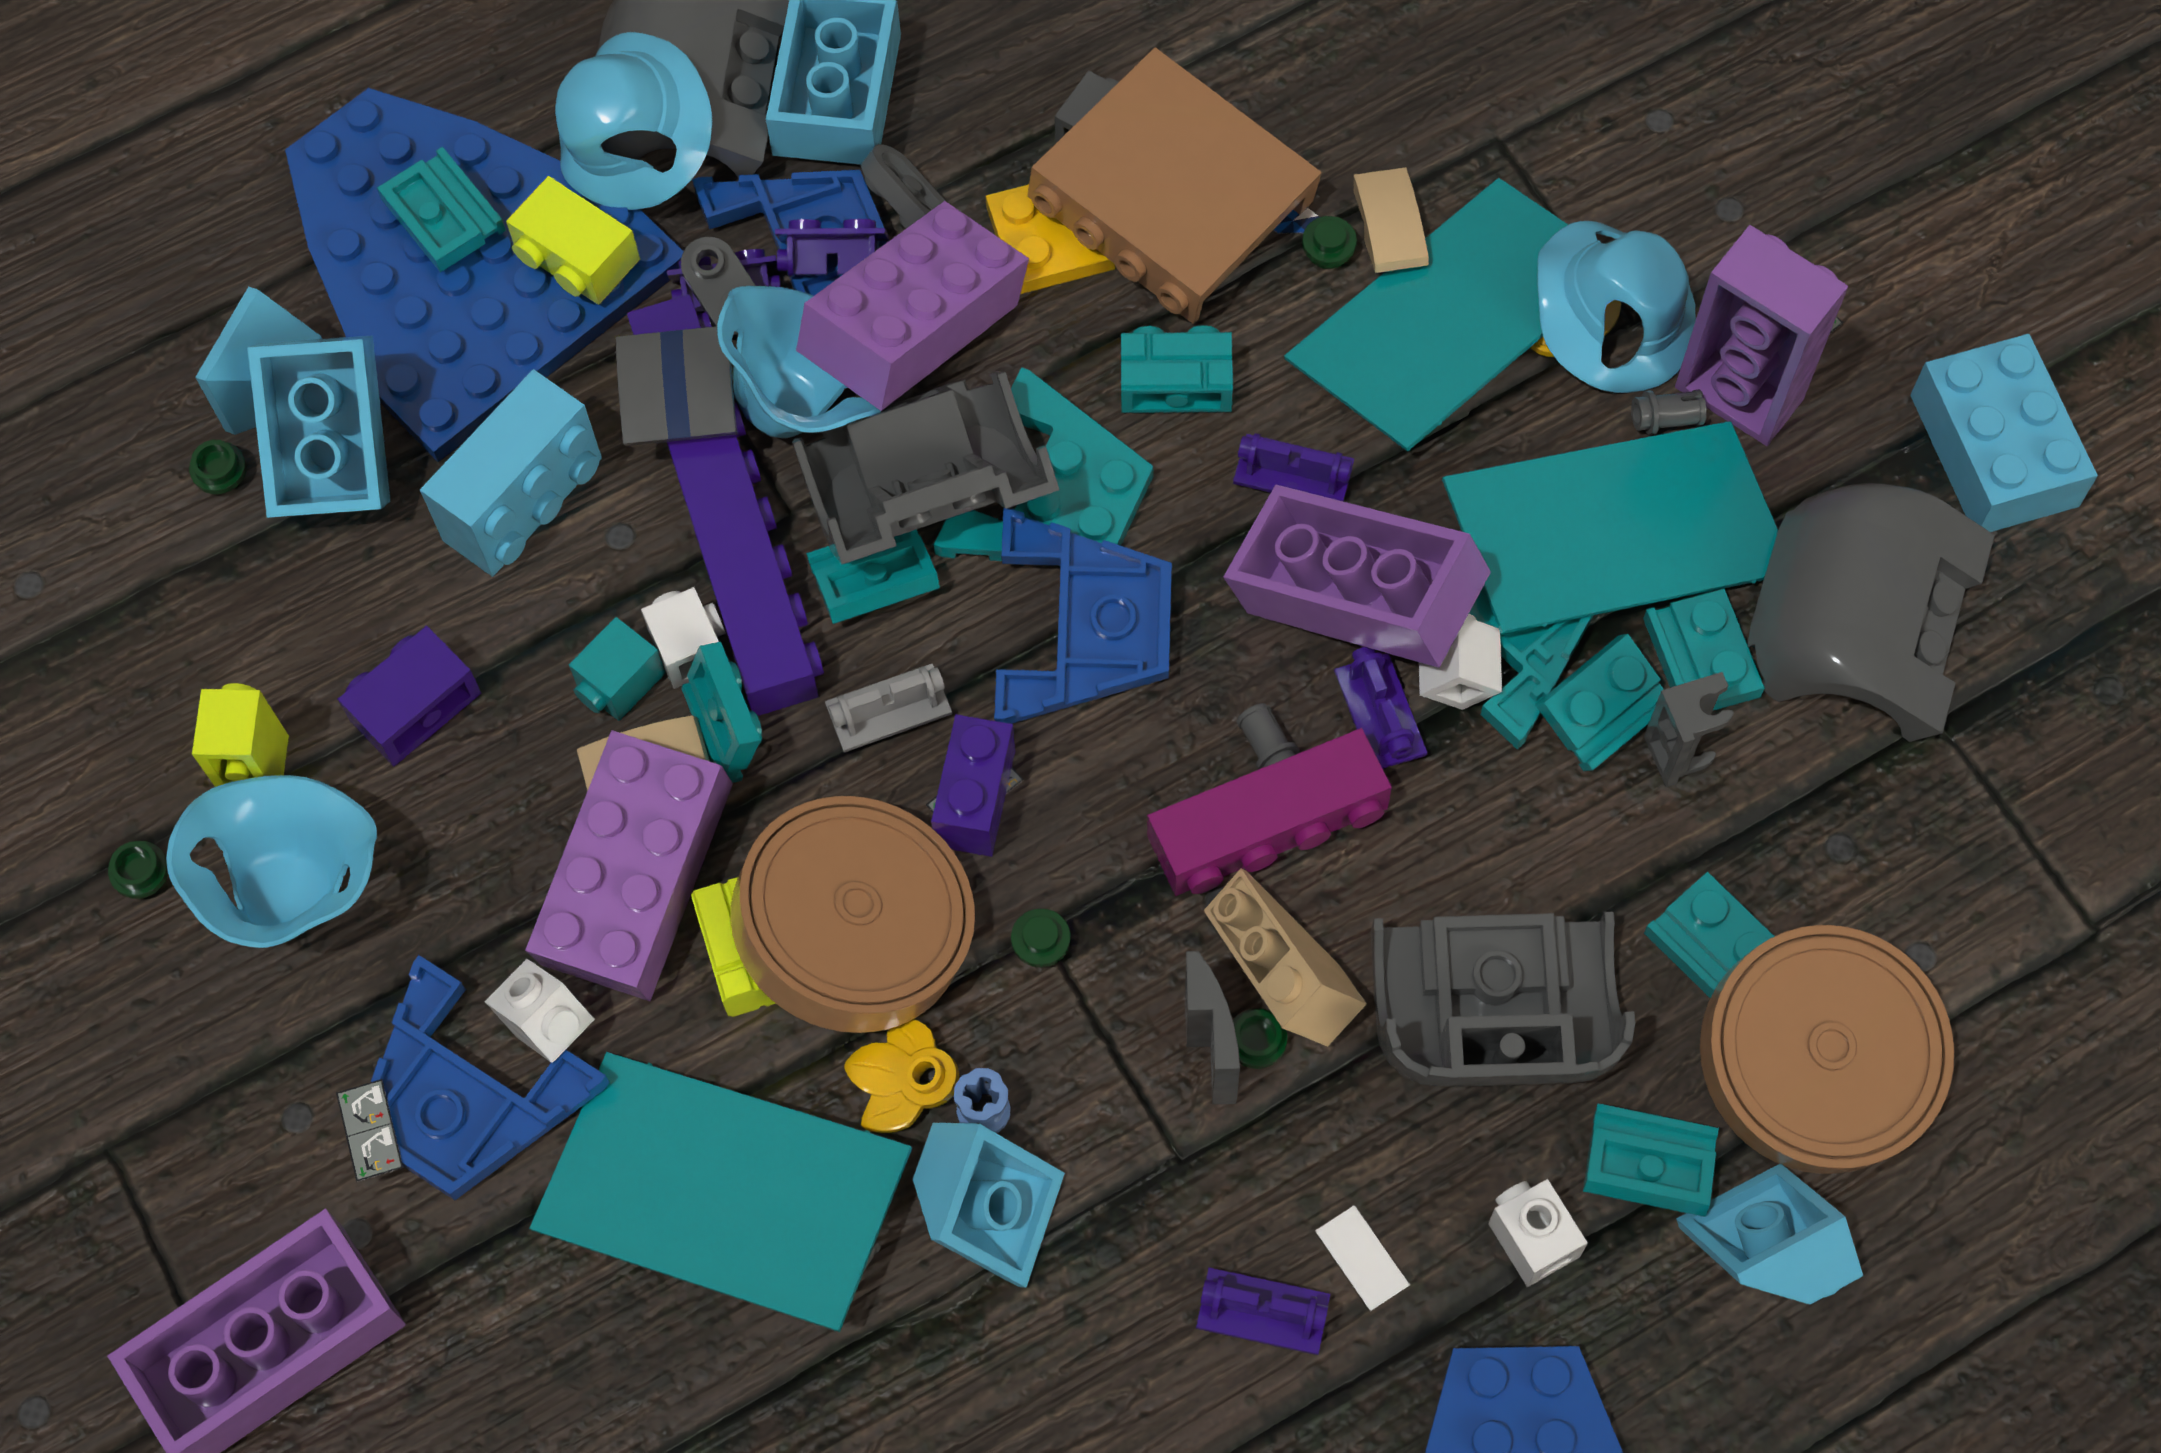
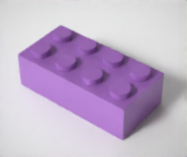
M944 201L804 303L796 351L882 411L1018 305L1029 258Z
M1749 225L1710 274L1675 388L1682 393L1700 389L1703 392L1702 398H1705L1707 409L1726 421H1731L1732 425L1765 446H1768L1804 400L1848 285L1838 280L1836 275L1828 268L1814 265L1790 250L1778 237L1764 234Z
M1275 485L1223 578L1248 614L1440 668L1491 571L1469 533Z
M611 730L525 951L542 966L651 1001L733 785L723 767L707 760Z
M325 1208L107 1355L166 1453H221L397 1332L406 1323L343 1226Z

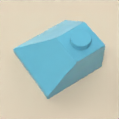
M252 287L247 288L195 377L224 430L234 435L256 427L247 347L260 343L322 339L310 327L261 291Z
M932 1123L913 1177L931 1240L1018 1287H1027L1065 1173L981 1124Z
M1778 1164L1712 1199L1706 1217L1685 1213L1676 1218L1679 1228L1735 1280L1748 1287L1806 1304H1812L1824 1297L1835 1294L1840 1288L1863 1276L1846 1217L1782 1164Z

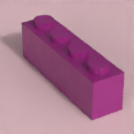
M1360 728L1148 814L1147 837L1175 896L1187 891H1191L1192 894H1201L1217 887L1224 880V876L1234 873L1241 868H1244L1247 872L1261 870L1272 864L1277 859V854L1298 846L1300 850H1308L1322 844L1331 836V832L1351 824L1353 828H1362L1374 823L1383 816L1384 810L1388 809L1392 786L1363 729Z

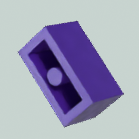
M426 625L416 635H409L400 640L393 647L390 656L371 672H364L355 677L347 686L345 693L337 700L350 722L394 767L482 693L471 670Z
M955 714L931 820L932 829L945 840L952 850L993 856L1015 755L1013 724Z

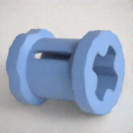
M976 1068L959 1078L954 1087V1102L957 1105L956 1113L959 1123H980L997 1134L1005 1128L1010 1119L1009 1092L997 1072L989 1068ZM982 1094L992 1096V1103H986L982 1112L973 1110L972 1102H979Z

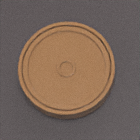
M834 796L809 801L788 810L771 822L752 845L737 878L731 901V928L735 946L743 965L757 986L772 1001L795 1017L810 1024L840 1032L866 1033L887 1030L909 1022L927 1011L944 994L962 965L970 948L975 924V906L968 877L962 864L945 840L925 822L897 806L875 799L855 796Z
M1835 925L1800 927L1783 932L1757 946L1735 963L1721 979L1708 1002L1701 1028L1700 1054L1704 1079L1709 1094L1725 1122L1738 1137L1759 1154L1775 1163L1803 1172L1818 1174L1852 1172L1869 1167L1900 1153L1920 1138L1939 1114L1951 1085L1954 1069L1953 1034L1949 1017L1937 990L1920 967L1901 950L1875 935L1849 927Z

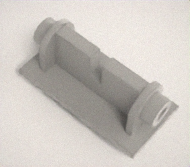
M933 663L825 701L844 753L952 715L951 708L943 691L945 686L938 668H934Z

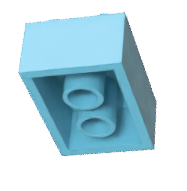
M789 0L766 115L772 156L861 165L874 146L881 144L901 37L897 0Z
M2030 334L1925 362L1910 396L1961 507L1968 518L1989 532L2080 507L2098 475Z
M373 335L260 343L247 347L267 518L377 510L390 503Z
M533 369L420 489L442 541L492 577L504 564L509 565L513 563L524 550L526 540L541 524L545 525L551 522L559 513L563 500L578 484L582 485L588 482L598 468L602 456L585 405Z

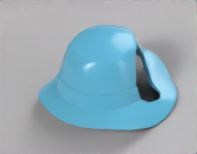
M626 32L616 35L599 48L595 57L577 63L559 86L555 114L561 146L560 167L566 182L585 198L608 207H626L628 210L650 208L661 204L682 190L701 167L711 141L712 111L709 97L695 66L685 53L669 41L637 32ZM627 131H657L673 140L676 146V157L673 167L662 173L642 160L604 152L601 144L606 139Z
M1578 221L1565 226L1555 233L1538 254V297L1541 330L1550 352L1567 371L1588 385L1600 390L1613 393H1630L1660 386L1680 370L1696 321L1695 302L1689 285V276L1683 261L1667 240L1650 232L1635 230L1626 233L1599 222ZM1596 234L1609 236L1615 240L1603 244L1600 240L1597 241ZM1617 300L1628 304L1640 315L1644 333L1638 351L1628 363L1616 368H1607L1601 362L1605 332V309L1607 304Z
M736 287L728 293V297L720 312L717 323V336L722 352L734 366L733 390L736 401L746 419L757 429L770 437L790 438L803 432L819 433L833 430L881 412L862 397L846 398L837 406L827 411L844 389L848 387L796 351L804 303L812 298L813 295L783 287ZM734 331L738 333L737 349L732 343Z
M270 775L233 781L206 791L190 803L182 813L168 843L166 857L168 875L174 888L195 917L211 932L228 942L254 948L273 947L283 944L305 931L339 916L358 900L370 876L374 844L377 839V828L370 814L361 805L338 789L321 781L293 775ZM203 838L214 839L223 851L237 907L221 887L213 872L197 865L191 860V851ZM350 867L348 886L344 891L339 892L343 877L346 875L347 868Z

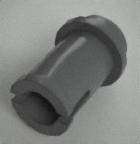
M1698 389L1692 392L1655 395L1651 390L1644 391L1641 397H1635L1632 400L1631 416L1635 429L1637 431L1645 430L1648 435H1654L1657 433L1658 428L1703 425L1706 421L1705 398H1702L1703 392Z
M1265 703L1254 705L1238 717L1237 725L1242 729L1258 757L1256 763L1258 770L1300 753L1296 743L1288 742L1272 714L1270 705L1266 706Z

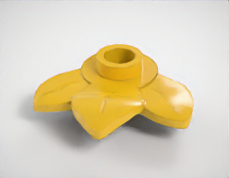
M916 1019L888 1029L887 1043H871L862 1046L844 1064V1069L850 1080L862 1091L871 1095L863 1113L861 1126L863 1129L873 1133L898 1132L909 1128L924 1108L938 1107L951 1100L954 1096V1087L959 1080V1070L954 1059L948 1053L936 1047L932 1031ZM929 1068H935V1076L932 1081L921 1085L919 1081L923 1073Z

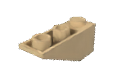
M1241 868L1204 909L1205 914L1283 1029L1328 1047L1367 1004L1340 965L1246 870Z

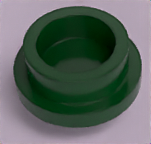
M1323 216L1310 222L1304 230L1302 246L1306 256L1313 264L1323 269H1334L1342 266L1353 256L1357 243L1353 227L1347 221L1335 216Z
M209 440L199 445L193 452L189 465V473L194 484L200 490L209 494H223L233 490L242 482L247 469L246 460L242 452L235 445L222 440Z
M132 841L125 843L116 849L110 859L108 867L109 880L112 886L125 897L133 899L148 897L157 892L168 877L166 856L158 846L150 842Z
M1030 910L1021 915L1012 928V948L1016 956L1027 965L1033 967L1054 965L1066 955L1069 949L1070 930L1068 924L1063 917L1052 910Z
M1249 1009L1234 1018L1233 1024L1240 1064L1253 1069H1262L1275 1064L1283 1056L1287 1046V1031L1281 1027L1272 1012L1264 1009Z

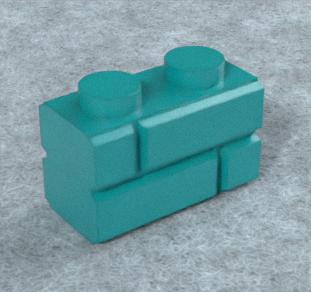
M1203 325L1193 327L1188 332L1165 333L1162 329L1154 326H1143L1135 329L1132 333H1121L1122 413L1232 412V332H1219L1218 329L1212 326Z

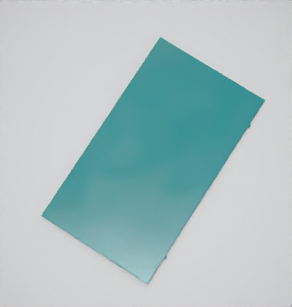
M1497 178L1425 238L1429 257L1428 266L1385 271L1286 353L1284 359L1406 451H1409L1543 337L1538 297V254L1551 237L1568 224L1502 179Z
M1731 421L1464 472L1442 478L1461 531L1471 535L1491 571L1483 588L1501 634L1538 626L1546 627L1548 624L1747 583L1755 584L1757 581H1762L1765 578L1778 533L1777 526Z
M606 1052L598 1071L607 1076L609 1084L602 1092L583 1105L529 1229L840 1332L912 1147L871 1134L869 1130L864 1132L654 1067L651 1063L644 1064Z

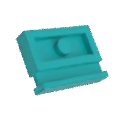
M443 147L436 150L437 156L426 163L420 160L377 187L381 200L439 272L444 271L486 244L484 239L497 232L500 235L506 231L502 218Z
M917 529L895 536L894 539L897 545L895 547L845 564H841L837 560L829 546L806 553L812 574H814L818 589L833 624L940 588L937 572Z
M1725 589L1672 602L1666 608L1655 610V607L1646 609L1643 620L1670 688L1723 672L1728 688L1727 691L1718 696L1713 710L1761 698L1765 688Z
M1624 634L1612 640L1538 701L1535 706L1567 750L1574 752L1581 762L1578 764L1583 771L1594 770L1649 724L1661 690L1664 689L1659 683L1660 677L1629 634Z
M716 642L701 645L687 674L690 683L683 684L681 689L691 714L698 719L710 762L721 765L732 783L739 782L743 778L741 770L748 768L758 745L761 743V724L757 714L752 710H748L741 692L742 680L739 669L734 662H729L722 643Z
M1708 872L1669 905L1662 915L1655 921L1650 922L1644 932L1709 998H1711L1721 979L1735 963L1757 946L1774 937L1766 927Z
M1597 1103L1593 1115V1129L1589 1144L1583 1192L1706 1217L1711 1202L1716 1158L1715 1146L1719 1128Z

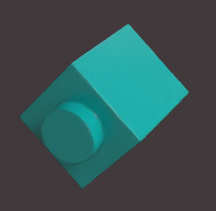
M617 617L569 664L577 685L573 691L579 700L597 714L602 709L606 710L618 721L666 674L658 649Z

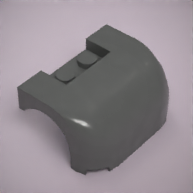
M614 0L603 22L598 50L610 38L626 32L652 35L669 41L678 47L695 66L709 97L712 111V131L707 155L726 164L738 178L739 175H753L761 166L764 160L768 137L765 113L778 39L784 30L789 0ZM645 130L623 132L606 139L601 144L604 152L639 160L645 154L658 149H676L671 138L657 131Z
M1005 371L991 373L993 381L991 384L968 389L966 381L963 379L893 402L875 415L822 432L824 438L806 446L802 437L793 440L792 444L820 526L831 552L841 564L897 546L894 539L895 536L995 502L1006 509L1059 491L1046 446L1036 448L1035 453L1029 441Z
M1863 483L1840 487L1806 498L1794 510L1786 513L1779 527L1750 626L1747 647L1756 648L1758 667L1764 678L1762 680L1765 688L1764 691L1778 702L1811 694H1836L1861 700L1889 714L1898 723L1902 732L1901 737L1909 742L1942 734L1956 684L1944 676L1943 672L1965 589L1982 584L1995 535L1939 498L1908 487Z
M1604 912L1601 920L1595 922H1565L1564 916H1554V913L1434 917L1433 920H1421L1419 927L1383 928V918H1375L1371 927L1375 1015L1379 1044L1388 1063L1402 1077L1422 1085L1441 1087L1569 1084L1594 1080L1611 1071L1631 1045L1635 1028L1634 1011L1624 1012L1622 1016L1617 997L1614 969V912Z

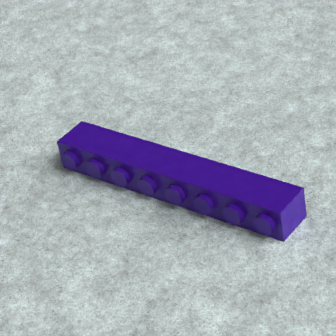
M690 294L627 312L633 335L712 327L706 312L696 314ZM734 403L738 435L667 442L732 652L741 675L750 709L759 716L818 698L814 677L823 675L824 671L815 642L803 643L799 628L808 625L799 593L787 594L783 579L792 577V572L783 544L774 547L771 545L767 531L777 529L767 496L756 499L752 484L761 482V477L752 449L741 452L737 437L746 435L738 405Z

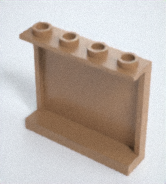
M1155 47L1032 166L1027 197L1032 200L1034 206L1043 215L1056 218L1073 231L1075 237L1082 245L1092 250L1096 249L1112 261L1125 278L1133 282L1138 281L1155 294L1165 309L1174 314H1181L1194 324L1199 319L1203 301L1292 210L1301 214L1313 202L1322 172Z

